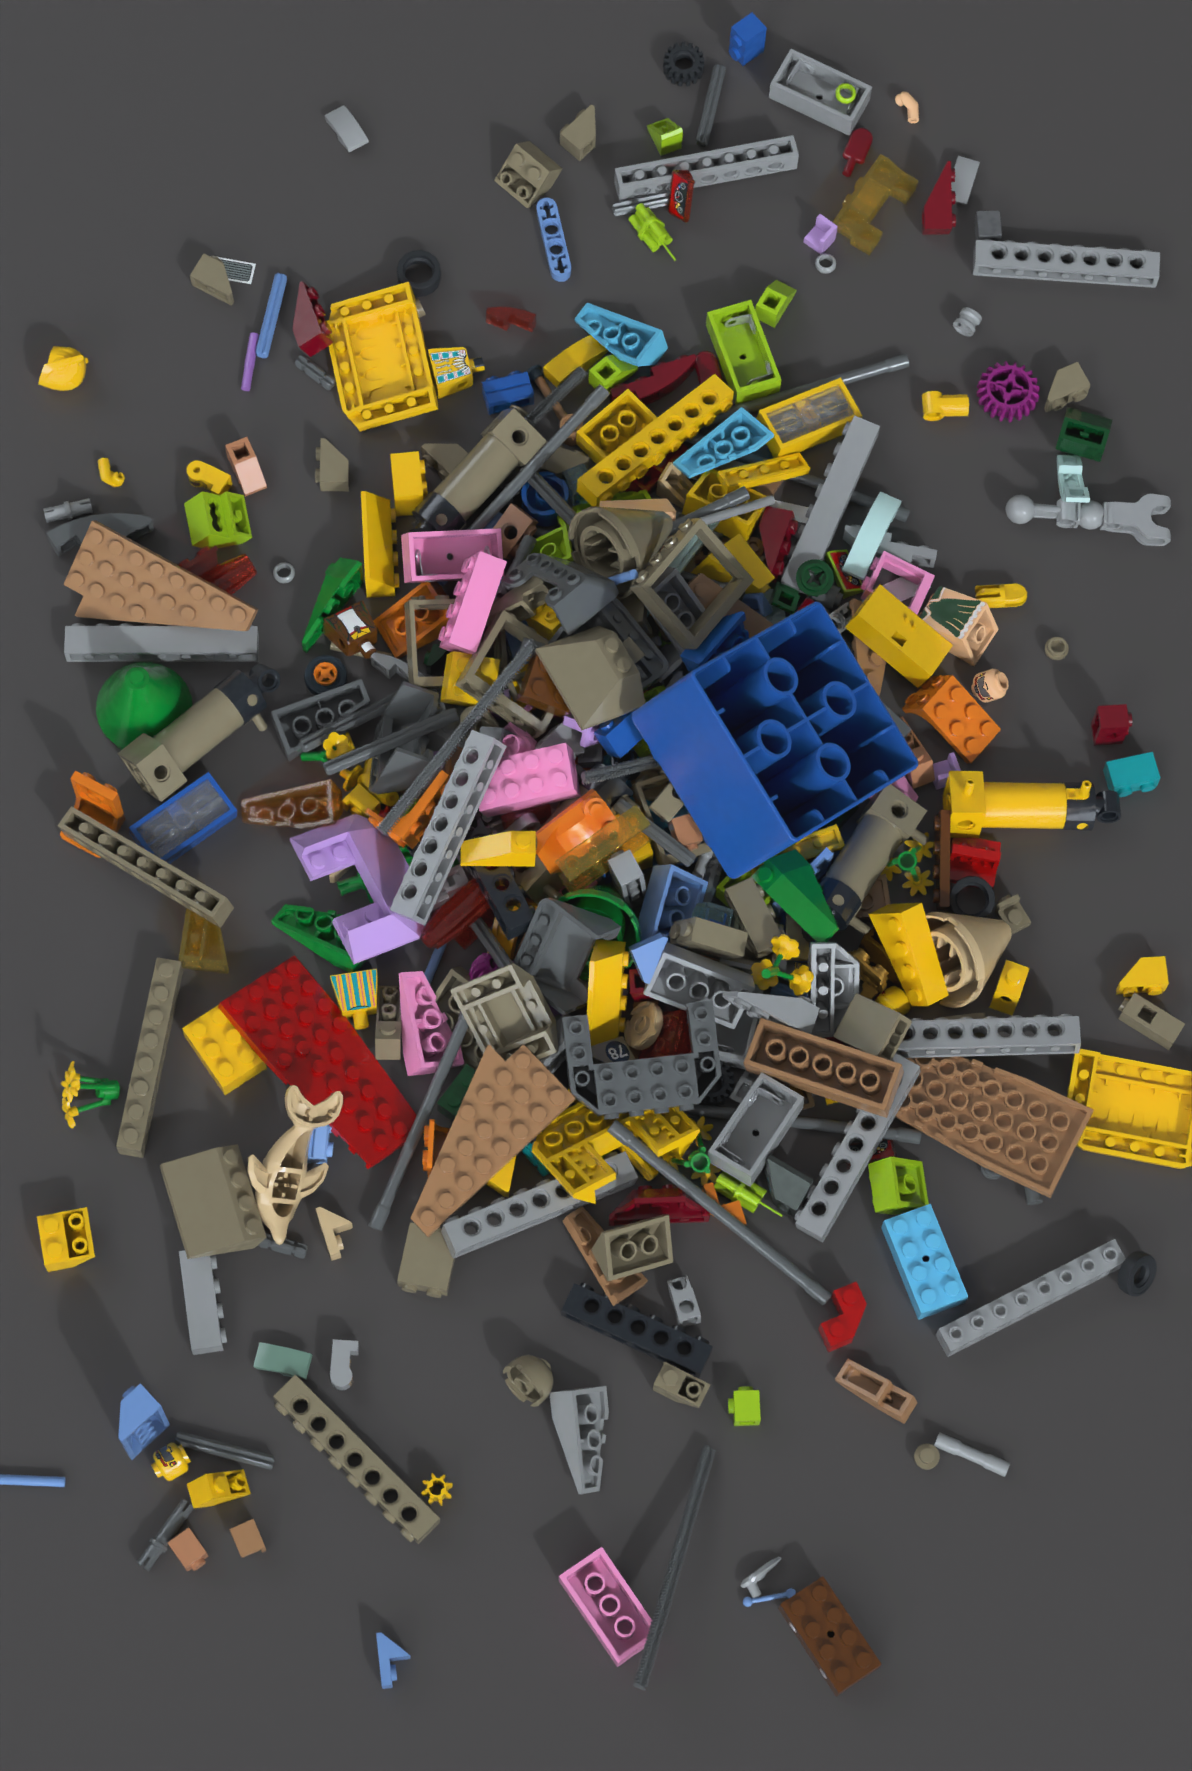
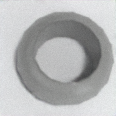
M821 254L816 258V269L824 274L831 273L836 268V259L830 254ZM826 259L829 260L832 263V265L830 267L825 268L822 267L819 262Z
M282 562L274 567L273 576L279 583H288L293 580L295 569L291 564ZM282 568H287L291 572L288 577L284 578L280 577L277 573Z

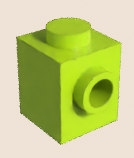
M751 1386L738 1387V1391H733L732 1398H728V1413L733 1414L734 1426L760 1424L759 1390H753Z

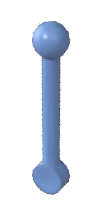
M789 1588L783 1593L756 1598L745 1597L743 1605L750 1607L753 1603L785 1597L789 1599L796 1592L794 1589Z

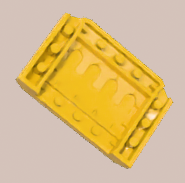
M409 282L331 304V314L326 322L332 329L330 335L333 344L329 345V351L340 403L344 414L359 431L438 409V400L420 318Z
M1080 1049L1079 1053H1074L1067 1098L1093 1109V1114L1077 1147L1083 1151L1177 1169L1192 1166V1071L1103 1055L1100 1052Z

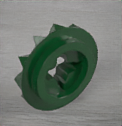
M812 559L800 565L796 573V582L799 590L804 592L806 596L818 597L830 590L834 582V574L827 563L818 559ZM810 573L814 576L822 574L819 578L820 584H816V582L808 583L811 578Z

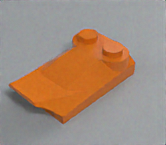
M590 789L536 832V854L551 875L563 872L605 840L614 839L621 829L619 822L595 790Z

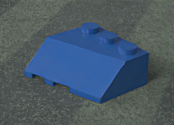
M740 611L724 616L697 649H685L681 653L680 658L689 672L749 639V632L745 630L743 622L746 620L745 612Z

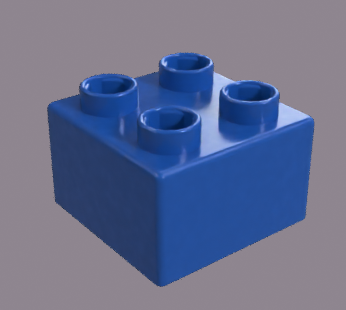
M817 601L692 670L632 713V720L647 743L652 757L663 769L701 831L704 842L713 851L726 874L732 879L742 876L918 767V760L824 606Z

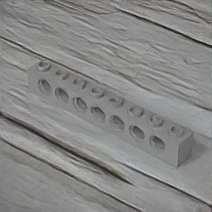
M794 135L615 168L614 183L618 200L623 201L671 191L674 174L688 182L687 189L797 169L799 154Z
M981 239L976 240L974 246L973 275L1156 288L1160 275V252H1153L1152 250L1134 251L1128 248L1107 249L1103 246L1090 248L1082 245L1062 246L1058 243L1046 245L1038 244L1037 242L1017 243L1012 240L1003 242ZM998 255L1001 259L994 258L993 256ZM1016 257H1022L1025 260H1018ZM1040 258L1046 259L1047 262H1042V261H1040L1039 259H1040ZM1062 260H1067L1070 263H1064ZM1085 262H1091L1093 265H1088ZM1108 263H1113V264H1115L1116 266H1115V267H1112V266L1108 265ZM1131 265H1137L1139 268H1133Z
M471 730L460 757L455 763L449 781L444 787L439 803L434 809L428 827L424 831L418 849L414 853L412 862L403 877L402 884L393 899L390 910L396 914L425 926L507 747L497 739Z
M1062 1014L1058 1017L1036 1015L1023 1018L1020 1015H1013L1009 1018L987 1016L984 1019L961 1017L953 1020L945 1017H939L934 1020L913 1018L910 1019L912 1023L906 1033L911 1038L902 1040L896 1054L904 1058L1079 1053L1081 1046L1079 1016ZM1051 1030H1055L1060 1035L1052 1036L1048 1032ZM1031 1031L1035 1035L1029 1037L1026 1036L1023 1032ZM1007 1032L1010 1036L1002 1037L998 1033ZM957 1033L958 1035H960V1037L954 1039L951 1038L949 1034ZM974 1033H983L985 1037L977 1038L974 1036ZM933 1034L935 1038L927 1039L924 1035Z
M895 1054L892 1061L902 1064L904 1074L888 1117L885 1118L858 1108L856 1109L858 1115L854 1122L850 1120L843 1133L846 1135L842 1143H836L831 1153L834 1157L830 1164H824L819 1173L821 1179L818 1185H813L807 1194L809 1199L805 1207L801 1206L794 1217L797 1229L822 1243L921 1073L919 1065L898 1054ZM866 1120H872L875 1122V1126L867 1130L862 1127V1123ZM854 1141H860L863 1144V1147L858 1151H853L849 1148L850 1144ZM843 1162L851 1165L850 1170L847 1172H840L837 1170V1167ZM829 1184H836L839 1187L838 1191L834 1194H828L825 1192V1188ZM822 1205L826 1208V1211L823 1215L818 1216L812 1212L814 1207Z
M615 1151L604 1157L607 1164L616 1172V1180L596 1189L595 1200L635 1185L638 1176L626 1151L620 1154ZM545 1179L537 1183V1187L533 1189H520L513 1194V1197L508 1199L500 1197L490 1203L491 1206L483 1209L481 1206H478L468 1211L466 1216L459 1218L457 1215L447 1219L445 1224H443L441 1233L454 1259L587 1205L590 1202L573 1198L557 1179L553 1181ZM563 1189L566 1191L567 1197H559L555 1190ZM540 1198L544 1201L545 1205L542 1207L536 1206L533 1203V1199ZM510 1208H519L522 1215H513L510 1212ZM491 1216L496 1217L499 1220V1224L491 1225L487 1218ZM472 1226L476 1229L477 1233L468 1234L465 1232L464 1227Z
M1113 1239L939 1328L935 1336L946 1356L949 1357L1119 1270L1126 1258L1116 1240Z

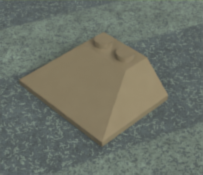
M596 626L536 648V654L542 661L543 666L581 731L633 712L645 704L640 672L616 632Z
M508 964L450 989L483 1054L488 1045L505 1061L523 1044L538 1060L559 1051L556 1019L534 977L516 964Z

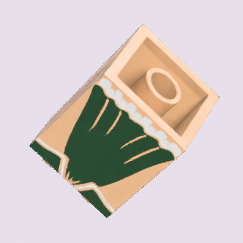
M939 586L936 592L931 595L928 604L918 615L953 645L949 650L951 654L972 666L976 665L999 630L986 602Z

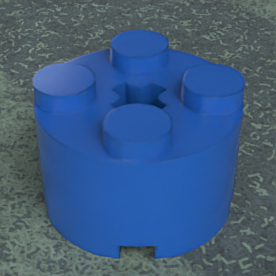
M538 472L568 504L569 491L565 481L555 476L554 473ZM526 482L521 491L522 509L538 521L536 526L547 527L557 524L558 513Z

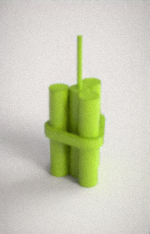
M639 203L635 207L637 210L635 214L631 215L628 219L638 232L639 239L644 240L652 252L657 251L659 246L663 245L674 261H676V258L666 246L673 239L664 228L665 224L654 215L649 207L646 208L643 203Z
M724 1171L718 1176L714 1185L715 1191L730 1199L731 1202L739 1200L741 1207L751 1213L755 1212L760 1203L779 1216H783L761 1202L767 1192L763 1187L756 1183L749 1187Z

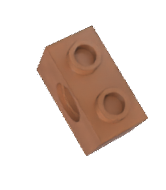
M512 503L493 527V529L501 528L503 557L509 560L515 558L516 551L524 535L533 536L537 530L535 526L538 524L536 519ZM512 527H516L517 536L511 540L508 532Z

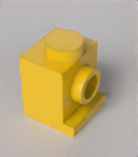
M360 784L342 800L343 809L346 811L350 809L352 815L358 814L369 818L365 813L367 808L379 815L381 810L380 801Z

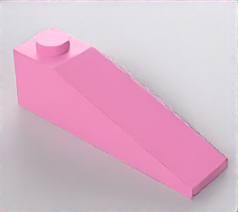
M423 971L402 972L399 974L402 1048L407 1075L432 1074L437 1070L452 1031L446 1022L448 1018L445 1012H441L435 1001L436 995ZM461 1046L451 1068L464 1064Z

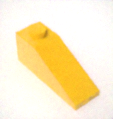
M507 831L465 840L461 845V866L535 867L536 831Z

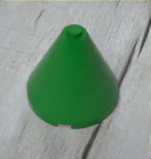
M140 662L117 670L105 681L97 697L96 715L104 736L122 750L143 733L154 737L192 707L193 702L187 684L175 671L161 664Z
M601 884L572 891L557 899L610 918L620 925L619 934L614 939H611V941L626 942L625 951L629 952V946L641 941V929L635 914L611 885ZM593 948L579 977L580 979L589 980V965ZM631 954L629 956L628 967L624 966V969H628L634 962Z

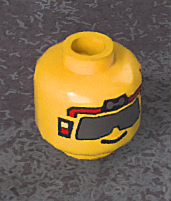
M172 1442L154 1452L153 1458L155 1462L151 1466L158 1478L163 1476L165 1480L172 1481L188 1471V1464L191 1461L181 1444L177 1446Z

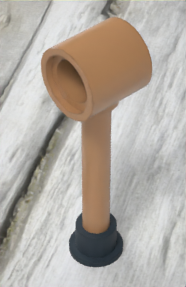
M540 364L534 365L527 370L529 378L533 384H537L544 397H547L552 390L544 380L545 375L541 371L542 366ZM556 402L557 404H554L555 406H552V409L560 420L561 428L573 414L567 415L561 404ZM583 422L563 442L564 444L569 446L577 445L576 432L583 427Z

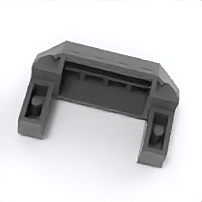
M713 1000L686 1004L691 1053L593 1065L588 1015L562 1017L570 1093L597 1116L604 1115V1120L617 1119L621 1113H629V1117L642 1116L644 1111L654 1110V1114L668 1113L669 1108L679 1107V1111L694 1110V1105L702 1101L721 1077Z

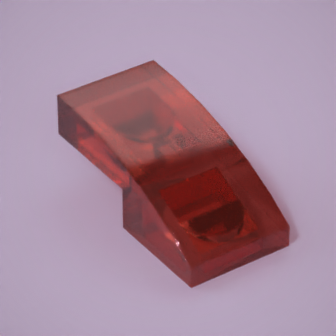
M490 307L486 311V322L506 331L513 324L533 332L536 326V314L512 307Z

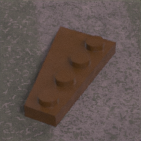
M940 810L933 820V830L935 831V840L933 842V855H935L933 879H936V889H933L932 900L933 903H936V910H947L950 907L951 810Z

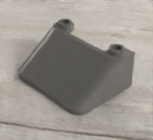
M550 897L542 899L537 906L513 963L534 977L546 1002L562 1015L568 1014L587 1006L588 982L581 980L579 977L596 939H614L619 934L621 926L610 918Z

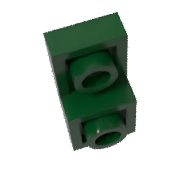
M433 643L431 651L427 650L423 662L426 665L427 674L432 675L446 661L447 654L450 651L439 648L440 645Z

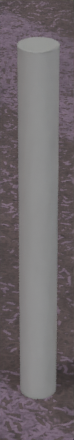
M773 495L766 496L700 518L706 525H710L775 504V498Z

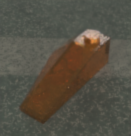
M331 779L243 799L241 800L242 822L245 824L316 829L333 825L343 813L342 791Z

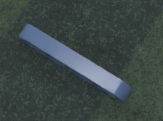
M542 198L537 203L536 214L550 274L555 281L564 282L570 278L571 263L557 204L551 198ZM545 206H548V209H550V218L547 219L546 212L543 210ZM553 225L557 227L558 231L554 234H549L545 231V228ZM558 245L562 248V252L553 254L550 252V248ZM558 261H561L564 273H560L558 270Z

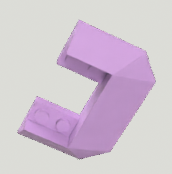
M353 814L290 838V842L310 881L355 865L372 897L373 904L336 917L332 922L353 964L420 939L424 925L406 919L390 910L393 899L402 884L409 865L398 844L386 834L384 836L373 827L368 818Z

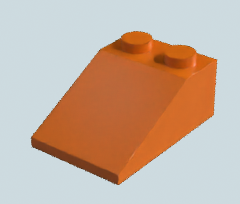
M422 582L373 620L395 658L399 659L407 655L404 603L411 600V597L425 596L426 600L435 599V596L446 595L439 583ZM414 610L417 649L438 639L442 627H446L449 619L446 618L447 610Z

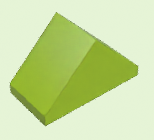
M666 118L647 125V129L660 156L682 148V128L670 119Z

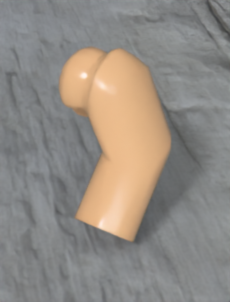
M902 91L901 94H897L895 97L896 104L906 106L908 122L917 123L919 121L918 102L909 92Z

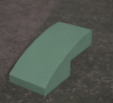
M260 1342L253 1367L258 1370L277 1372L283 1376L293 1377L296 1375L298 1378L306 1379L312 1354Z

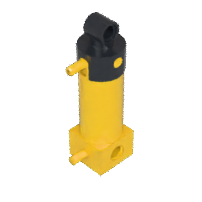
M949 771L942 795L943 810H951L950 837L979 838L982 828H1040L1092 831L1095 817L1102 823H1114L1121 819L1119 794L1115 791L1106 790L1096 795L1094 784L1088 780L1062 783L984 782L983 771Z

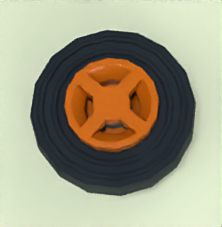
M322 655L309 662L305 669L304 680L313 695H318L347 684L348 675L344 664L339 659L333 656Z

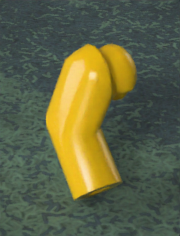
M108 458L99 459L98 467L101 480L112 487H120L125 480L124 474L111 471Z

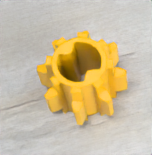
M432 1473L430 1481L423 1480V1485L427 1489L422 1491L421 1494L422 1496H429V1505L434 1501H438L439 1505L442 1506L444 1498H452L448 1490L453 1485L452 1483L444 1482L446 1478L444 1474L440 1478H436L434 1473ZM440 1484L444 1487L441 1489L440 1495H433L430 1492L433 1490V1485Z

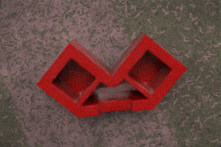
M857 1281L836 1289L832 1293L831 1299L839 1316L820 1323L818 1329L828 1353L853 1341L867 1305Z

